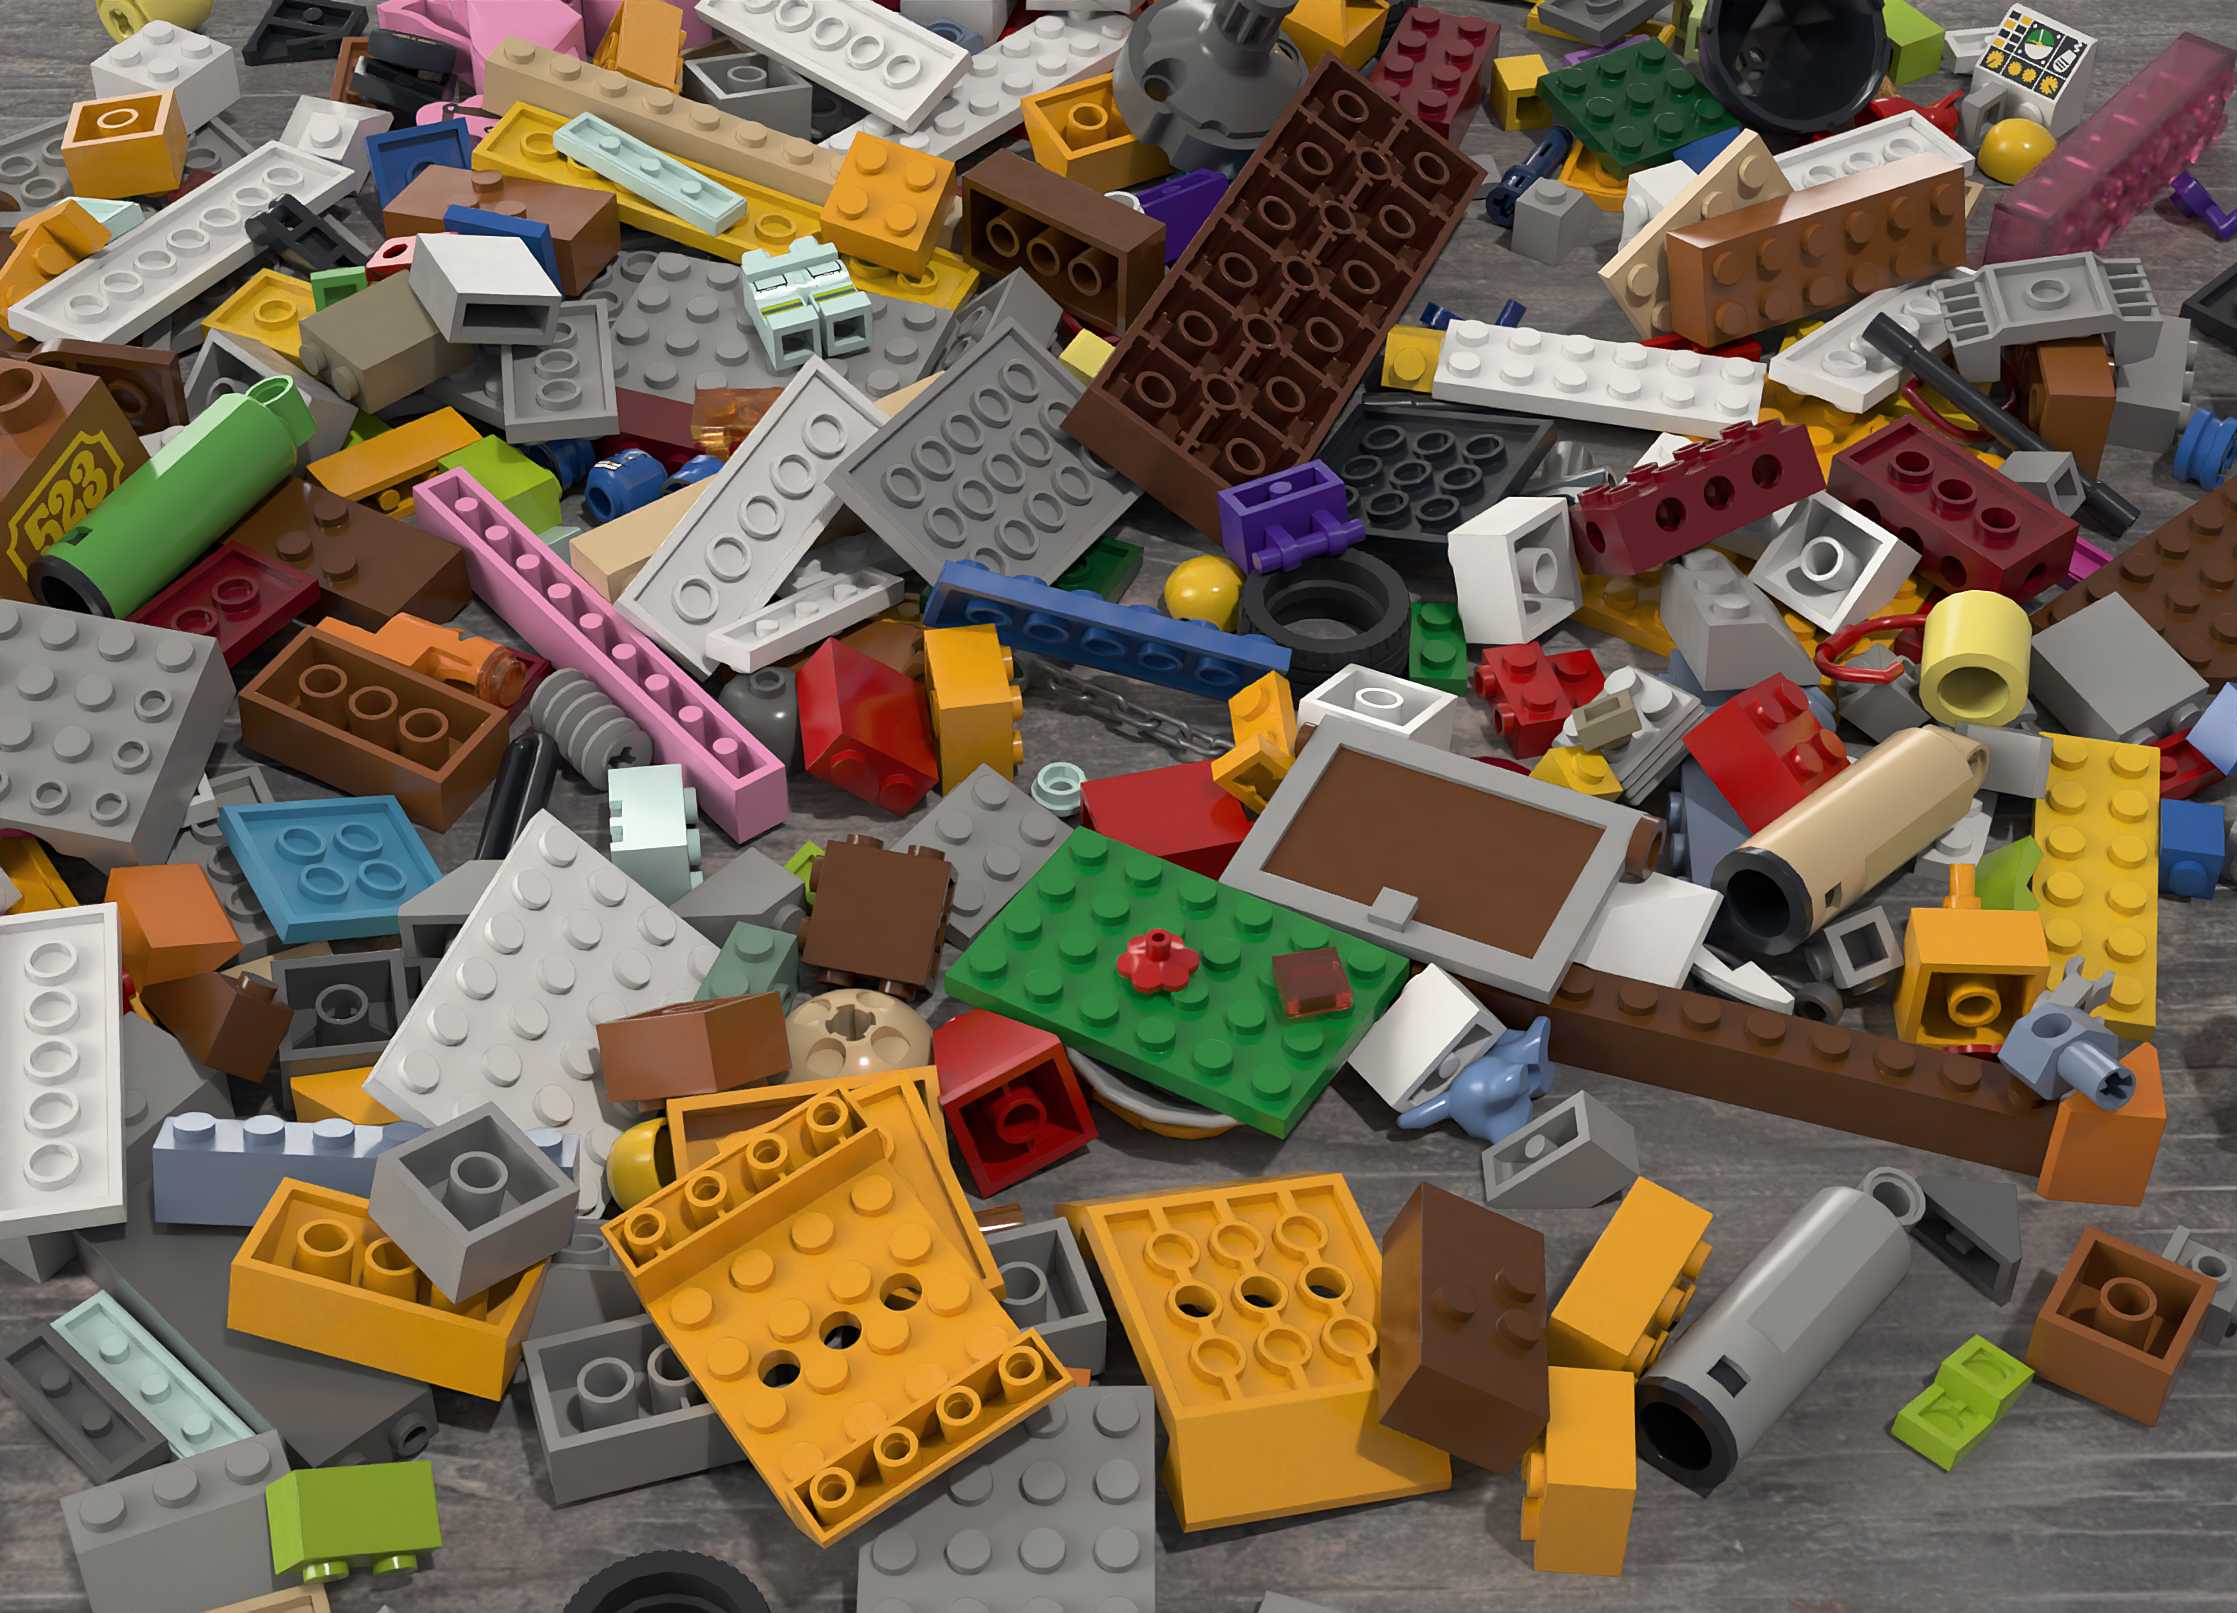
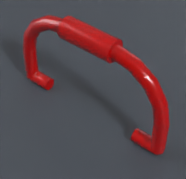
M1928 614L1885 616L1864 621L1857 625H1845L1817 645L1813 662L1822 675L1833 680L1880 685L1890 684L1904 673L1905 668L1902 663L1894 662L1886 669L1880 670L1839 666L1833 664V662L1858 645L1861 638L1867 635L1904 628H1925Z

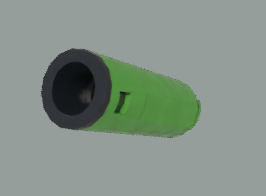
M288 375L272 376L256 383L245 394L231 393L222 395L35 559L27 569V582L40 606L124 621L172 582L292 472L297 464L296 448L306 443L316 433L318 426L292 377Z

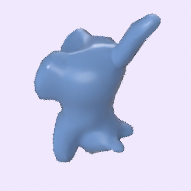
M1545 1016L1537 1017L1527 1031L1507 1029L1484 1056L1472 1061L1460 1071L1452 1081L1448 1091L1401 1114L1396 1121L1398 1126L1402 1129L1425 1128L1444 1119L1453 1118L1469 1136L1496 1144L1532 1122L1533 1103L1530 1098L1547 1093L1551 1089L1555 1075V1064L1548 1060L1550 1019Z

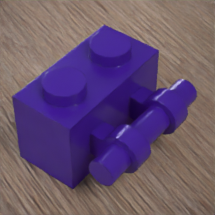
M1202 168L1134 195L1139 200L1140 207L1145 215L1166 224L1165 266L1168 268L1173 267L1229 188L1226 175Z
M1320 459L1217 492L1224 551L1247 575H1250L1251 571L1255 569L1260 575L1279 568L1281 573H1285L1299 568L1303 560L1324 553L1327 557H1332L1347 552L1348 545L1365 540L1366 538L1365 529L1360 519L1348 521L1345 483Z

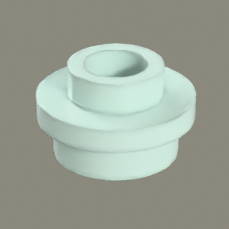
M1066 762L1052 763L1042 768L1031 787V798L1056 817L1071 816L1080 812V783L1087 782L1088 780L1085 778L1084 772L1074 764Z

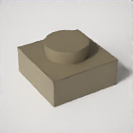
M1628 688L1571 710L1575 728L1585 752L1597 747L1601 750L1616 748L1629 741L1633 735L1632 733L1642 730L1638 712Z

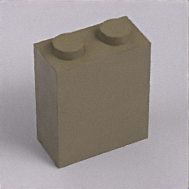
M406 269L298 322L302 345L299 347V355L305 368L312 375H319L332 385L343 399L351 400L369 415L476 360L474 343H448L409 284L410 272Z

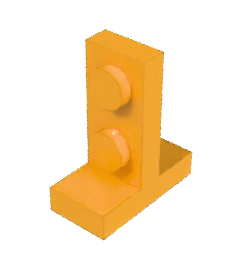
M72 198L19 222L9 237L18 246L0 271V327L17 342L29 336L9 328L7 309L77 265L82 258L102 250L112 236L108 229Z
M1275 670L1252 685L1245 687L1228 700L1236 747L1211 763L1214 782L1259 815H1261L1298 758L1294 753L1298 731L1289 681Z

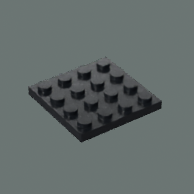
M1358 404L1314 460L1320 459L1345 483L1348 521L1358 518L1364 526L1365 540L1348 545L1349 549L1353 548L1357 551L1392 555L1396 558L1414 557L1441 560L1450 564L1447 534L1507 497H1517L1554 446L1558 436L1555 421Z

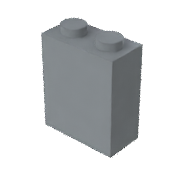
M417 233L408 282L448 343L553 345L562 295L520 237Z
M2116 591L2031 637L2028 689L2073 736L2148 746L2172 733H2178L2189 727L2193 728L2202 716L2200 708L2210 685Z

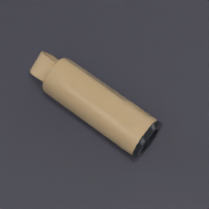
M1928 724L1923 728L1912 727L1895 732L1730 852L1715 866L1710 886L1712 890L1718 891L1724 896L1717 911L1722 924L1736 940L1755 952L1773 956L1791 952L1951 829L1969 813L1973 795L1982 785L1989 766L1990 750L1988 746L1932 724Z

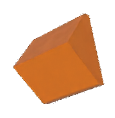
M197 862L111 868L104 903L117 902L121 917L122 965L128 972L139 995L146 985L213 972L245 948L204 868Z
M2147 1041L2118 1061L2131 1070L2136 1078L2134 1094L2123 1107L2114 1111L2104 1110L2079 1091L2060 1103L2036 1193L2045 1200L2141 1206L2167 1121L2157 1049Z

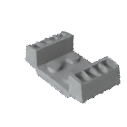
M2090 251L1983 265L1973 276L1935 285L1943 321L1959 374L1968 382L2000 381V346L2013 344L2029 345L2037 341L2067 337L2083 338L2098 333L2104 334L2109 351L2113 354L2115 366L2139 362L2154 357L2163 326L2162 316L2159 313L2157 302H2155L2140 258L2102 259Z

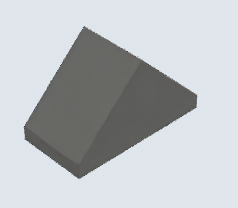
M1922 1175L1914 1179L1921 1187L1926 1198V1210L1922 1218L1909 1233L2000 1307L2004 1306L2011 1299L2022 1260L2016 1184Z

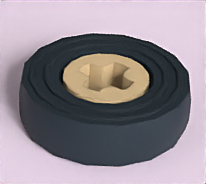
M372 29L367 47L368 54L374 58L435 73H451L456 59V48L450 44L388 29Z

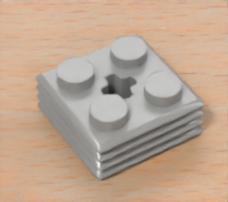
M1627 665L1625 668L1613 672L1606 679L1604 689L1591 702L1626 688L1630 692L1638 712L1642 730L1632 733L1631 739L1621 746L1609 750H1599L1623 789L1618 798L1636 806L1690 754L1681 738L1710 716V714L1705 712L1706 707L1700 704V698L1635 665ZM1572 714L1564 722L1563 731L1553 740L1551 744L1553 748L1582 745Z

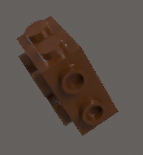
M848 834L846 843L828 839L825 856L817 855L811 869L809 889L810 892L816 893L811 917L803 916L798 928V953L803 954L801 963L811 972L818 973L817 983L829 987L853 989L856 980L879 985L878 992L903 1001H915L916 992L934 995L959 876L954 865L949 861H944L946 853L919 845H909L907 854L883 850L884 841L859 834Z

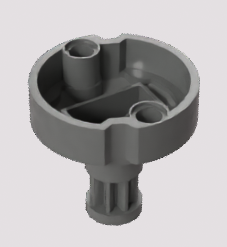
M1159 0L1148 7L1135 22L1116 60L1112 79L1113 93L1118 110L1135 137L1143 144H1155L1167 152L1169 163L1182 171L1192 173L1204 168L1226 175L1227 180H1234L1298 89L1310 75L1298 48L1288 35L1279 29L1284 17L1293 12L1299 0Z

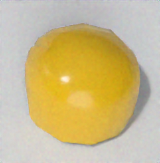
M2006 119L1995 124L1986 134L1977 156L1978 166L1988 176L2003 183L2022 187L2029 186L2042 171H2044L2043 176H2049L2052 167L2056 163L2058 144L2046 127L2029 119Z
M1210 554L1197 556L1176 567L1165 583L1164 595L1167 608L1173 619L1182 621V618L1205 620L1215 624L1219 631L1231 633L1238 629L1239 602L1247 577L1244 571L1231 560Z
M665 1117L646 1121L631 1127L617 1137L612 1144L606 1161L607 1184L616 1203L624 1212L675 1182L669 1133L667 1130L660 1129L661 1126L667 1124V1118Z

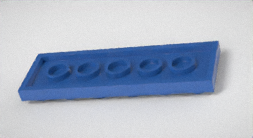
M973 560L945 561L926 603L922 625L937 629L995 623L999 645L1010 646L1011 648L1226 703H1229L1228 700L1237 695L1242 689L1252 685L1273 670L1284 677L1288 672L1292 649L1277 646L1274 640L1263 635L1247 634L1238 636L1219 631L1215 624L1205 620L1192 619L1184 622L1162 616L1159 610L1151 606L1131 605L1126 607L1107 602L1103 596L1093 591L1074 590L1068 592L1047 586L1044 580L1035 576L1017 575L1010 577L991 572L986 565Z

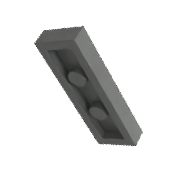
M46 1320L40 1322L0 1349V1386L99 1485L156 1468L172 1457L168 1439Z

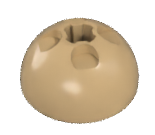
M842 989L828 992L801 1004L784 1019L792 1069L767 1076L769 1086L935 1065L933 1029L913 1008L890 995L866 989Z

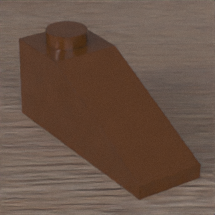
M213 971L146 985L139 996L146 1006L203 1066L257 1083H262L295 1013L276 995L278 990L276 984L264 977L242 971L238 979Z

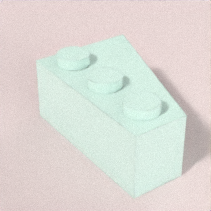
M681 763L608 769L612 864L666 907H669L703 882L702 871L690 872V866L702 865L699 829H687L686 824L698 823L695 787L683 788Z

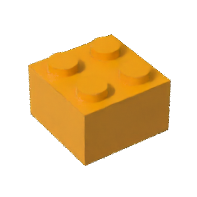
M174 88L73 104L61 152L76 197L119 201L123 197L145 194L147 197H160L179 189L189 139Z
M857 130L819 218L823 243L833 242L838 252L921 279L958 192L955 162Z
M995 623L924 630L925 690L942 797L944 798L958 782H963L983 762L1013 784V766L1023 765L1021 734L1019 729L1013 730L1014 721L1023 720V705L1019 685L1009 686L1008 683L1014 680L1010 646L1000 647Z
M1548 1366L1550 1421L1521 1458V1481L1527 1482V1496H1523L1521 1540L1534 1541V1571L1621 1577L1636 1494L1634 1372Z

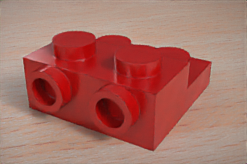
M1538 641L1483 649L1481 665L1474 668L1476 693L1480 700H1487L1492 710L1495 731L1499 738H1506L1516 760L1544 756L1549 749H1553L1551 744L1563 731L1564 722L1572 714L1571 710L1589 704L1604 689L1606 681L1590 649L1545 656Z

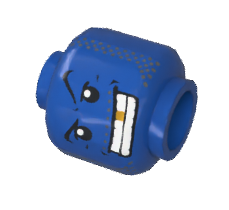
M637 448L625 449L600 461L590 470L585 489V500L591 513L599 521L608 523L660 499L659 491L663 482L668 479V475L664 466L650 454Z

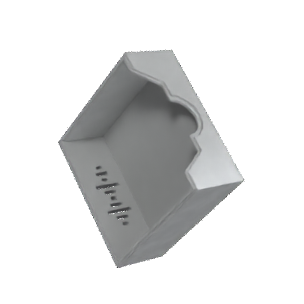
M0 598V829L11 828L30 832L51 844L56 852L60 854L84 858L108 877L110 876L111 868L165 865L236 693L235 685L217 638Z

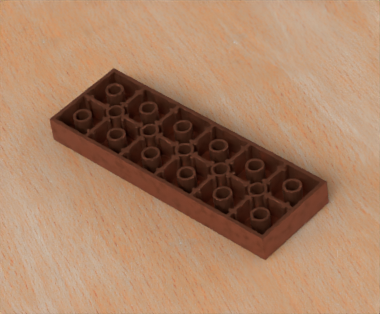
M1328 50L1273 124L1059 427L1224 549L1217 492L1308 463L1489 172Z

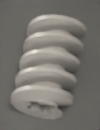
M572 667L559 669L549 675L536 689L529 708L531 726L536 731L540 730L550 734L555 740L559 753L563 758L570 762L594 788L604 791L609 790L608 769L649 766L651 763L654 748L650 736L645 731H641L640 727L632 719L627 718L623 710L619 706H615L606 694L601 693L600 689L592 681H588V678L581 670Z

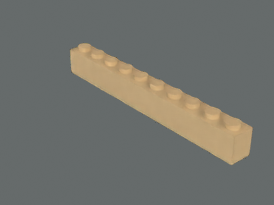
M507 34L485 59L483 110L504 116L513 104L519 100L570 119H575L587 111L653 148L822 207L827 202L847 156L814 145L808 140L795 138L767 128L758 122L748 121L725 113L711 105L700 104L675 95L666 89L656 88L625 77L619 72L609 71L583 62L572 55L561 54L533 44L524 38H517ZM956 196L935 246L959 255L963 251L962 197Z

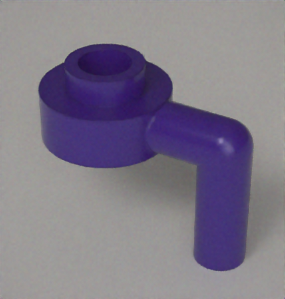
M2187 169L2170 182L2175 192L2169 198L2186 218L2189 219L2196 213L2221 240H2230L2237 234V208L2226 216L2213 197Z

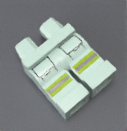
M813 236L794 240L788 247V254L771 258L768 252L758 249L742 255L741 270L745 308L749 316L752 317L776 371L805 364L814 354L822 359L821 344L828 357L874 345L872 304L864 291L858 292L844 263L838 259V251L833 242L820 245ZM847 324L854 327L856 331L846 337H835L834 325ZM790 337L799 338L805 344L797 350L787 351L783 350L782 339Z

